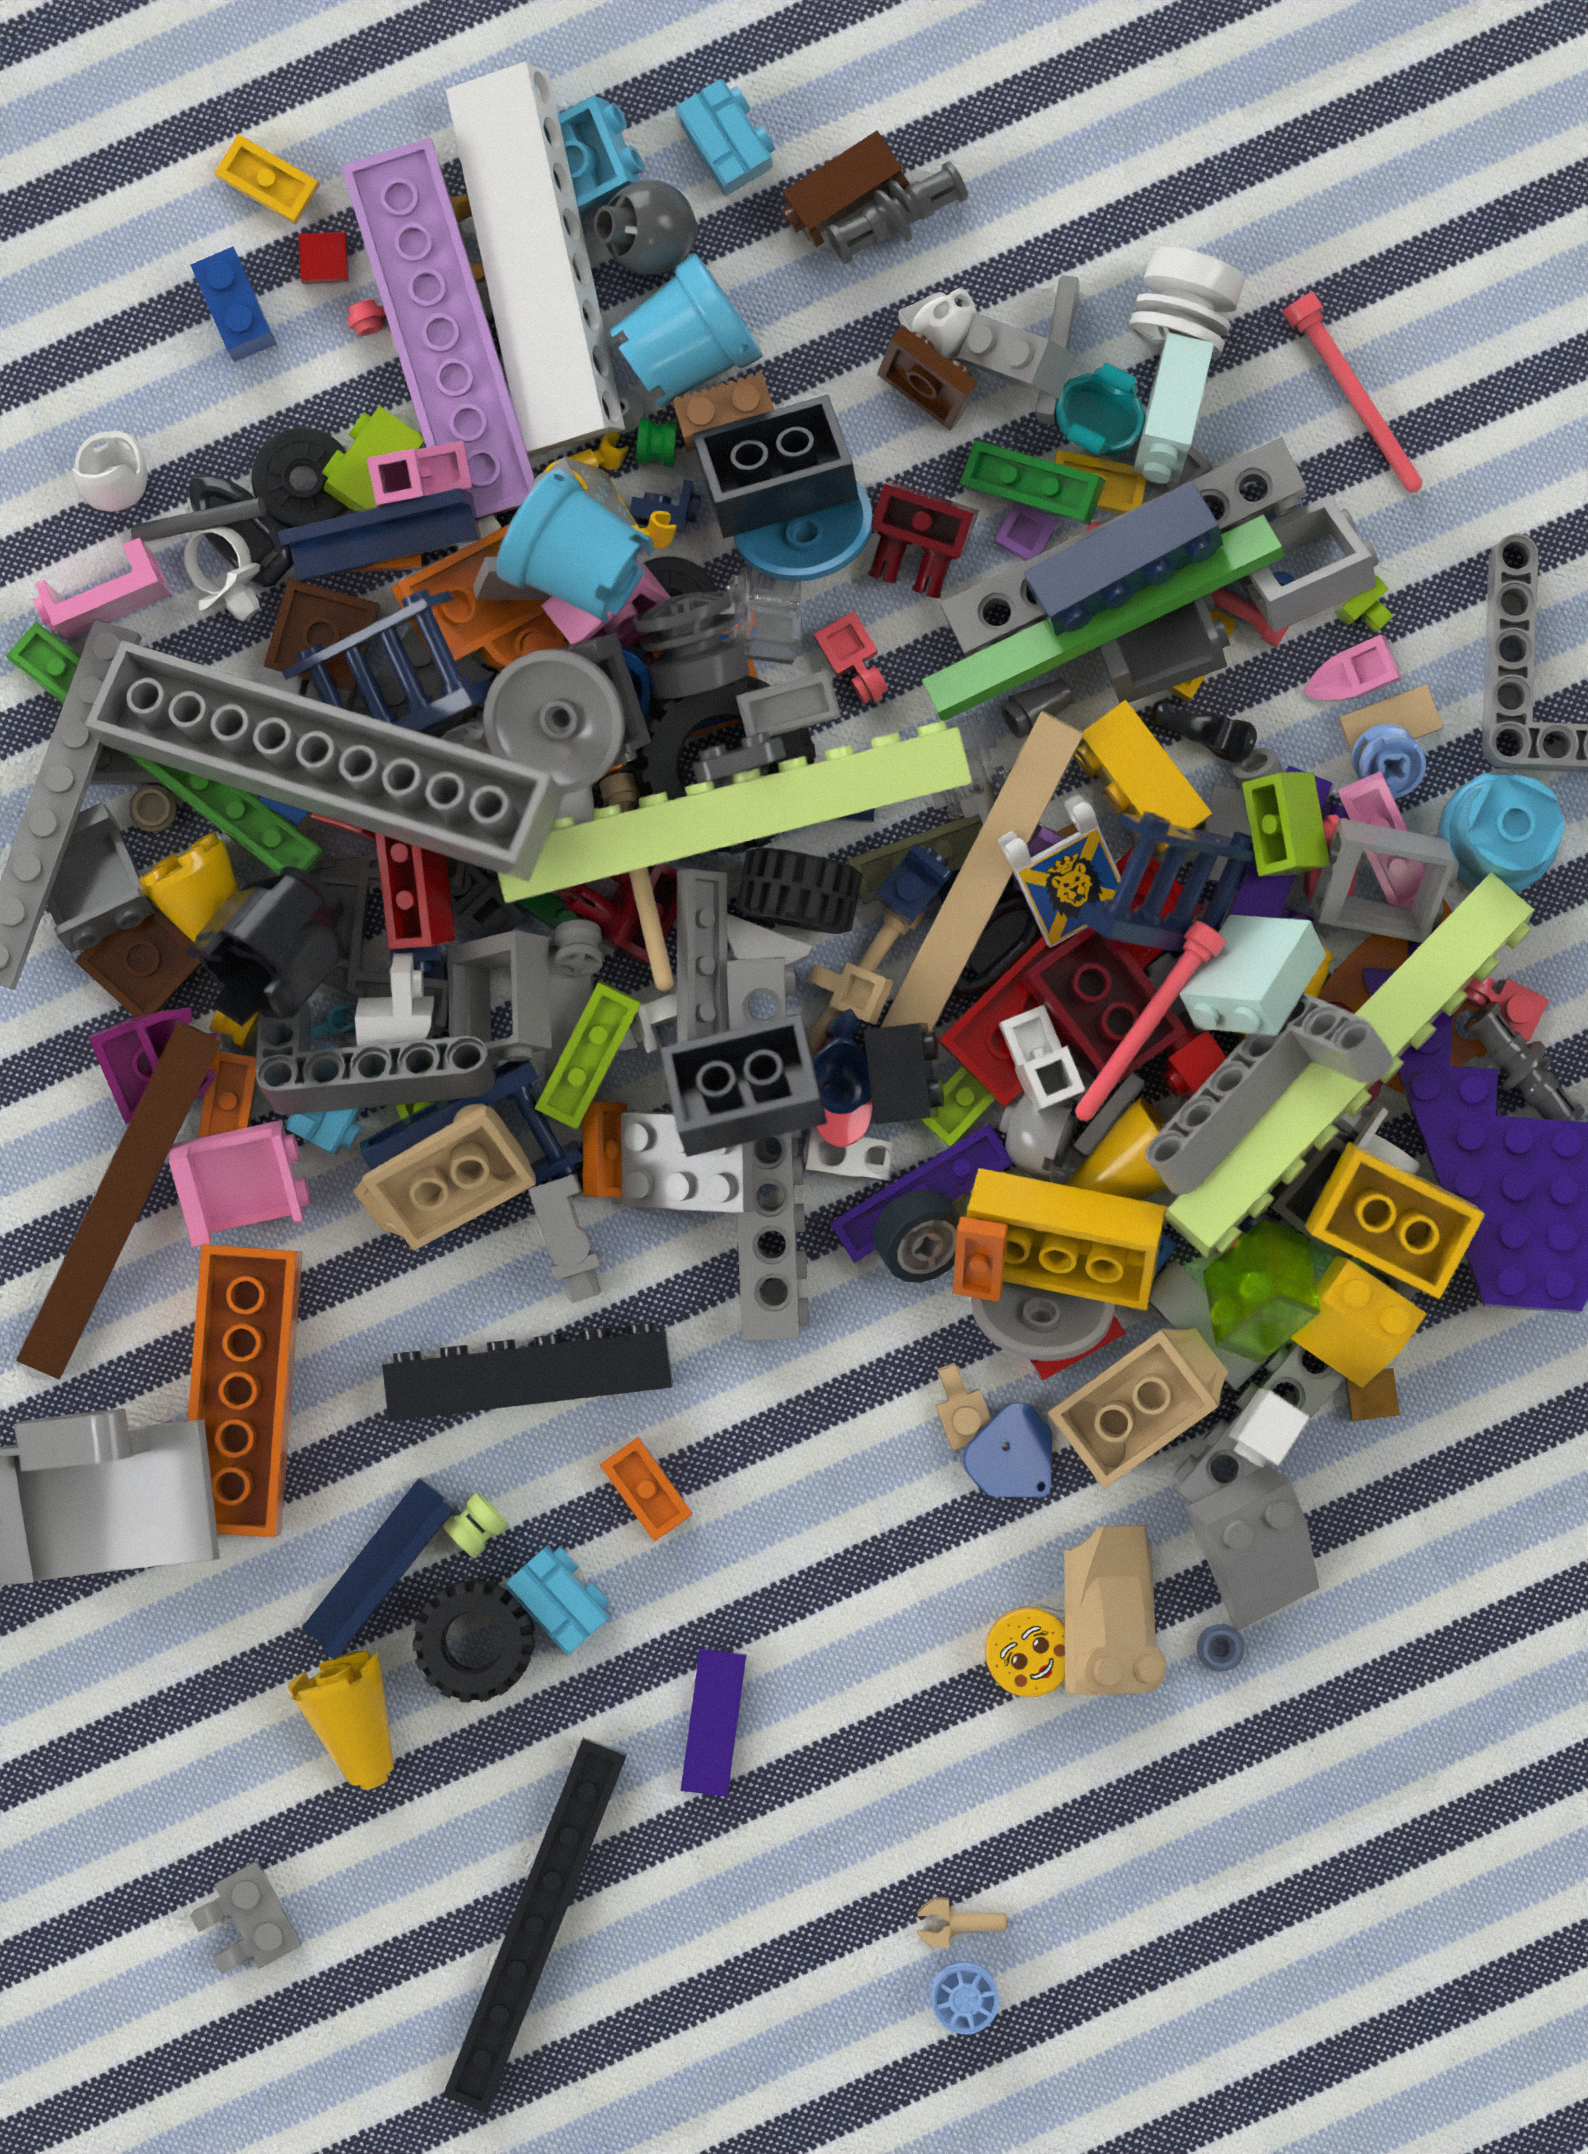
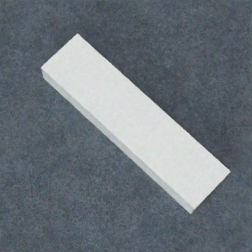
M524 61L445 89L511 400L527 453L546 455L552 453V450L609 432L624 431V421L549 71ZM534 79L539 86L541 92V99L537 94ZM544 125L549 132L551 145L546 138ZM553 170L556 172L559 178L561 190L558 188L556 184ZM563 216L566 218L570 228V236L565 228ZM573 261H574V263L576 264V266H577V268H578L579 275H580V282H579V280H578V278H577V276H576V274H575L574 267H573ZM583 307L587 312L590 322V328L587 325L586 320L584 318ZM592 353H594V355L597 358L599 364V373L595 367ZM602 398L608 407L609 419L604 411Z

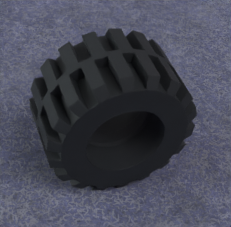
M759 847L746 852L735 907L747 916L784 926L832 934L852 931L863 874L851 865L820 856L776 848Z
M468 1579L465 1582H456L449 1585L426 1604L419 1619L416 1621L414 1628L416 1631L415 1639L412 1640L413 1651H416L417 1655L416 1665L419 1671L423 1670L427 1676L425 1681L431 1687L435 1685L442 1691L440 1694L447 1698L453 1696L460 1698L459 1702L470 1703L472 1700L484 1702L491 1700L492 1697L497 1695L501 1696L518 1682L531 1661L530 1659L535 1647L533 1620L530 1621L524 1607L507 1589L498 1586L499 1583ZM477 1612L490 1617L497 1624L502 1634V1648L498 1657L491 1664L482 1668H469L460 1664L452 1657L447 1647L446 1636L451 1623L466 1613Z

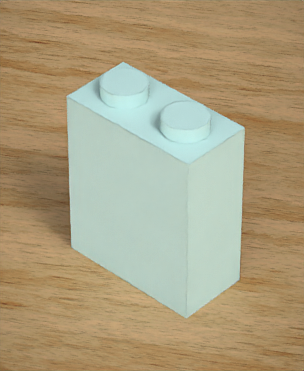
M1170 332L1167 334L1155 372L1145 415L1146 420L1140 436L1132 471L1142 474L1150 482L1163 484L1168 482L1178 483L1191 447L1214 343Z
M1229 915L1218 932L1227 943L1215 959L1210 957L1207 963L1201 962L1181 990L1180 996L1196 1028L1277 1036L1326 956L1325 951L1310 920Z

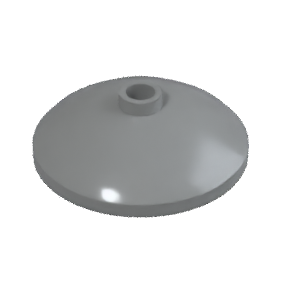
M554 649L541 650L516 659L496 677L487 694L484 706V732L492 755L551 774L564 794L580 791L598 781L612 767L621 750L625 721L619 695L603 671L589 660L572 652ZM560 709H564L569 713V725L560 722L558 718Z
M1009 1282L1003 1283L1000 1302L973 1297L971 1300L976 1323L993 1343L1014 1355L1042 1361L1072 1358L1087 1352L1097 1345L1107 1334L1112 1324L1115 1305Z

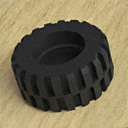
M746 675L741 679L712 690L678 698L660 699L656 702L645 720L651 742L635 751L637 758L634 759V768L641 797L666 792L668 801L687 796L685 791L686 784L680 770V756L683 745L689 735L698 726L713 719L733 718L742 721L736 695L772 685ZM808 726L770 737L771 739L781 737L786 756L770 762L767 775L780 772L778 763L803 756L806 757L808 765L814 764V758H816L815 745L812 743ZM780 833L706 852L718 854V852L743 853L747 849L757 846L762 847L772 842L771 839Z

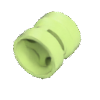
M478 1492L466 1501V1509L460 1515H452L443 1524V1528L452 1539L474 1559L485 1550V1542L491 1536H499L509 1526L497 1509Z

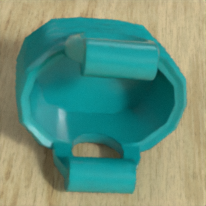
M1105 362L1103 367L1097 368L1093 374L1084 373L1069 379L1065 383L1062 393L1055 404L1056 420L1067 440L1097 455L1100 453L1112 456L1126 452L1141 436L1146 420L1142 402L1136 395L1138 388L1135 382L1137 378Z

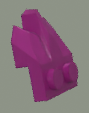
M191 1007L142 1014L89 1035L91 1046L125 1124L129 1123L177 1021L180 1020L188 1024L192 1020ZM218 1032L208 1033L218 1038ZM212 1069L208 1070L195 1099L204 1096L218 1076Z

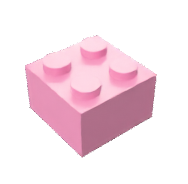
M636 559L635 562L638 563V567L645 571L622 609L616 615L607 610L608 622L605 623L590 613L553 596L542 605V608L570 644L616 632L621 645L631 648L648 633L636 632L633 618L671 597L650 570Z

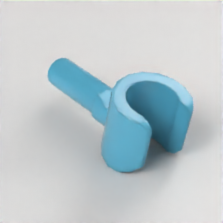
M357 1005L334 1006L328 1014V1019L311 1027V1039L331 1032L338 1034L356 1033L355 1023L348 1025L347 1015L351 1010L357 1009Z

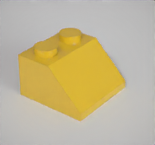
M1337 1255L1283 1334L1363 1388L1401 1353L1427 1313L1351 1260Z

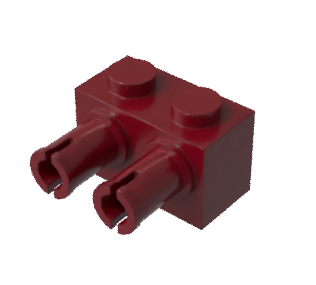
M894 481L884 483L872 520V530L877 531V534L881 536L867 575L876 579L881 577L887 561L888 564L882 581L896 584L907 544H916L921 546L925 552L915 583L911 589L923 594L926 591L931 576L932 580L926 596L940 599L951 560L960 559L965 555L979 510Z
M664 862L648 866L647 868L665 940L677 918L678 870ZM629 872L609 876V878L619 883L611 900L592 890L585 883L574 885L570 892L581 899L577 898L575 900L567 896L565 907L596 923L601 928L602 943L629 959L650 964Z

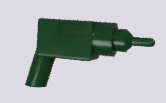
M488 869L490 872H492L494 875L498 877V873L496 871ZM551 892L514 901L518 906L553 931L563 922L577 920V915L574 911L567 909L565 902Z

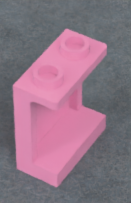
M139 537L122 545L133 569L132 572L63 602L59 593L45 580L35 583L40 596L34 598L33 602L43 624H48L52 632L58 630L68 640H71L89 632L94 619L110 623L172 595L154 553Z
M283 1120L173 1143L169 1155V1164L192 1247L211 1243L213 1232L291 1215L294 1223L304 1221L305 1206L311 1205L310 1190L306 1177H297L294 1163L300 1162L298 1144L294 1134L286 1135Z

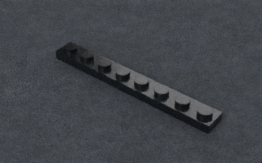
M586 1737L582 1738L446 2085L443 2097L487 2114L625 1762L626 1753Z

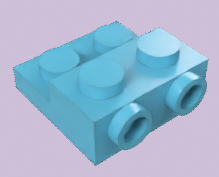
M593 95L558 115L579 213L596 204L600 206L608 205L612 197L619 190L630 183L640 181L638 174L644 171V164L637 150L631 145L627 147L621 131L627 128V123L622 111L615 103L609 104V101ZM544 125L546 138L551 145L549 132ZM553 170L556 184L558 188L561 190L559 178L556 172Z

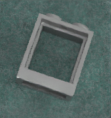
M1328 495L1268 523L1282 545L1284 554L1331 534L1346 558L1282 587L1268 566L1238 579L1275 633L1376 587L1374 566L1378 565V558L1368 539L1361 541L1357 535L1356 526L1350 513L1346 509L1340 511Z
M1339 818L1328 849L1330 866L1322 868L1311 899L1318 923L1423 943L1430 936L1432 927L1437 928L1440 925L1444 911L1443 896L1447 886L1452 887L1458 874V860L1454 858L1448 839ZM1362 850L1427 862L1411 909L1347 896Z
M513 930L447 947L449 1037L473 1036L480 1039L487 1048L494 1068L498 1067V1060L504 1059L511 1062L528 1061L532 1059V1053L552 1049L548 937ZM511 965L513 1037L491 1041L489 970Z

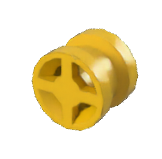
M217 1010L209 1030L213 1033L218 1032V1035L227 1034L233 1038L235 1045L243 1049L258 1029V1011L243 1026H240Z

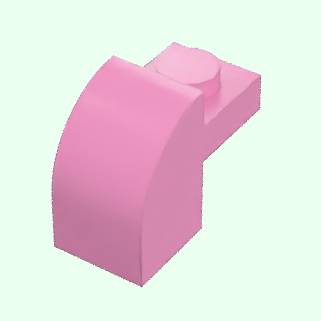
M463 440L421 449H408L367 457L375 501L378 506L403 502L457 488L463 490L473 488Z

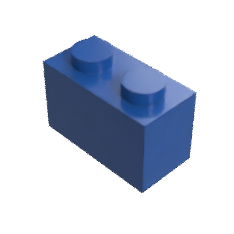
M234 246L190 265L224 345L234 362L277 344Z

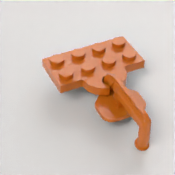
M510 524L398 582L391 588L402 609L404 606L401 600L421 590L428 589L431 596L446 591L450 592L453 600L432 611L455 662L477 651L488 665L501 672L510 663L526 654L541 650H551L570 644L564 641L563 633L542 608V605L547 600H476L472 586L486 557H498ZM415 619L410 621L433 660ZM626 763L612 766L608 770V772L598 781L593 783L592 786L598 785L600 781L604 778L614 775L619 769H622L626 765Z

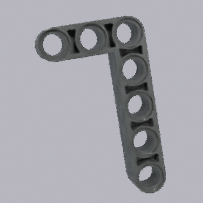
M308 1001L295 1016L288 1019H277L258 1012L256 1078L268 1106L278 1114L292 1115L472 1098L484 1095L495 1084L496 1074L487 1048L480 1039L473 1036L310 1051L311 1009ZM477 1064L472 1068L464 1069L469 1065ZM429 1069L424 1073L417 1074L421 1070ZM382 1073V1074L379 1075L378 1077L371 1078V1077L374 1076L375 1074ZM330 1078H334L333 1080H331V1081H329V1082L323 1083V1082H325L326 1080H328V1079H330ZM288 1082L283 1086L277 1087L282 1083Z

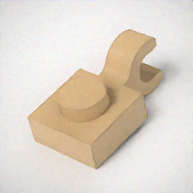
M848 962L842 975L813 963L806 980L834 992L829 1006L843 1012L851 1008L857 1018L876 1025L894 983L892 980Z
M955 1363L937 1369L948 1400L935 1405L952 1451L966 1446L991 1420L981 1390L976 1389L966 1393Z

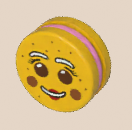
M1027 1606L1012 1609L994 1622L985 1641V1659L991 1675L1002 1688L1021 1697H1039L1054 1691L1065 1681V1626L1055 1615L1041 1608Z

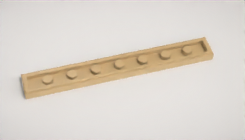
M1044 711L1039 714L880 1028L927 1023L928 1032L933 1031L1014 873L999 845V838L1008 832L1014 831L1018 838L1025 842L1026 846L1029 844L1085 732Z

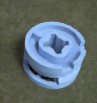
M1385 723L1369 728L1358 738L1352 750V766L1359 778L1363 779L1382 771L1394 799L1412 792L1419 785L1426 771L1424 752L1408 731L1396 724ZM1365 742H1367L1368 744L1364 748L1362 754H1359L1361 747L1364 745Z
M970 1961L954 1962L944 1967L933 1981L931 1988L933 2010L939 2022L948 2030L958 2034L977 2033L986 2028L995 2018L999 2006L997 1987L991 1974L981 1965Z

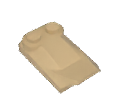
M471 1104L457 1112L451 1125L365 1174L353 1192L382 1231L403 1237L412 1250L415 1251L536 1185V1179L522 1147L499 1115L489 1106Z
M1195 1327L1180 1330L1162 1328L1082 1387L1070 1393L1068 1397L1051 1408L1047 1413L1105 1489L1219 1407L1222 1386L1229 1372Z
M1146 1525L1098 1526L1093 1534L1082 1544L1073 1549H1064L1065 1693L1074 1695H1115L1151 1692L1156 1690L1165 1678L1166 1663L1161 1651L1156 1648L1152 1549Z

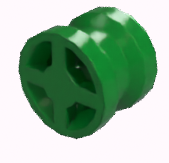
M640 418L636 451L637 465H647L650 461L661 462L664 467L674 468L678 421L668 420L664 424H654L650 418Z

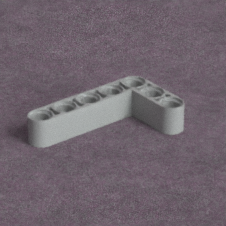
M1519 533L1510 534L1495 546L1490 553L1488 561L1482 730L1483 755L1488 763L1501 769L1588 772V724L1533 722L1538 550L1534 541L1528 536ZM1511 547L1520 551L1524 558L1523 568L1513 569L1507 566L1503 561V549ZM1512 594L1520 599L1523 608L1521 615L1512 616L1504 612L1501 607L1502 595ZM1501 641H1513L1518 645L1521 652L1519 662L1511 663L1502 658L1499 651ZM1501 687H1509L1516 691L1519 696L1517 709H1506L1499 703L1497 694ZM1505 733L1514 737L1518 746L1515 756H1504L1498 751L1496 739L1499 734ZM1546 736H1556L1564 744L1562 758L1556 759L1546 754L1543 748V741Z
M1303 993L1277 1036L1254 1033L1246 1036L1147 1147L1146 1159L1173 1194H1187L1202 1184L1311 1061L1358 1082L1370 1083L1382 1078L1389 1071L1393 1063L1392 1054L1369 1021Z

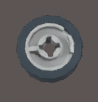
M917 1190L906 1193L891 1202L879 1215L873 1229V1245L892 1275L902 1281L921 1283L936 1279L955 1265L956 1234L961 1216L949 1198L937 1191Z

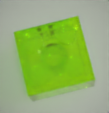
M1264 1219L1203 1271L1215 1346L1257 1363H1261L1320 1313L1307 1237Z

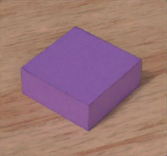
M1015 503L993 543L1020 559L1027 561L1042 553L1058 523L1033 508Z

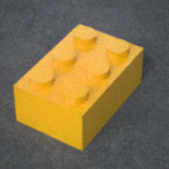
M1126 699L1083 731L1085 734L1074 758L1089 778L1095 774L1106 787L1102 795L1117 815L1125 812L1129 815L1142 817L1144 811H1148L1168 819L1171 824L1196 829L1212 814ZM1130 830L1131 834L1137 841L1140 834L1136 833L1133 830ZM1157 843L1154 851L1158 857L1166 852L1168 845Z
M1349 1141L1304 1226L1311 1235L1440 1299L1485 1214L1476 1205Z

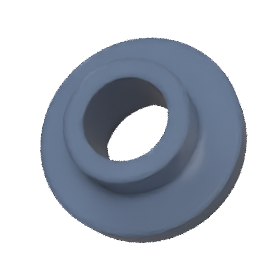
M1214 1624L1207 1627L1200 1634L1197 1641V1654L1201 1662L1209 1669L1218 1672L1228 1671L1236 1667L1243 1658L1244 1641L1235 1628L1227 1624ZM1219 1638L1227 1640L1229 1645L1227 1653L1222 1656L1214 1655L1211 1649L1212 1643Z

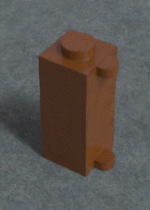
M876 130L783 191V203L786 207L781 209V213L795 234L802 230L808 241L811 240L817 248L824 243L821 233L826 231V226L838 223L873 200L875 190L885 192L887 184L892 180L897 181L903 190L910 184L903 173L902 166Z

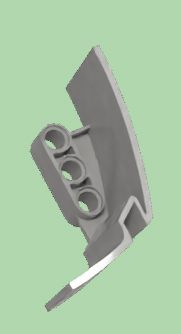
M125 1408L46 1417L13 1424L17 1444L0 1447V1586L220 1559L204 1419L128 1429Z

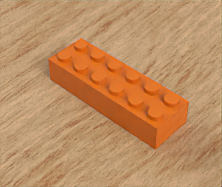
M201 1244L188 1421L204 1419L217 1534L271 1538L281 1535L303 1251Z

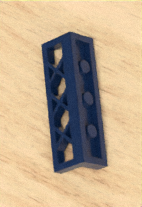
M461 488L278 531L281 546L291 549L297 581L300 582L482 539L472 493Z
M421 1477L418 1478L302 1626V1629L326 1647L323 1652L333 1660H336L344 1652L457 1507Z

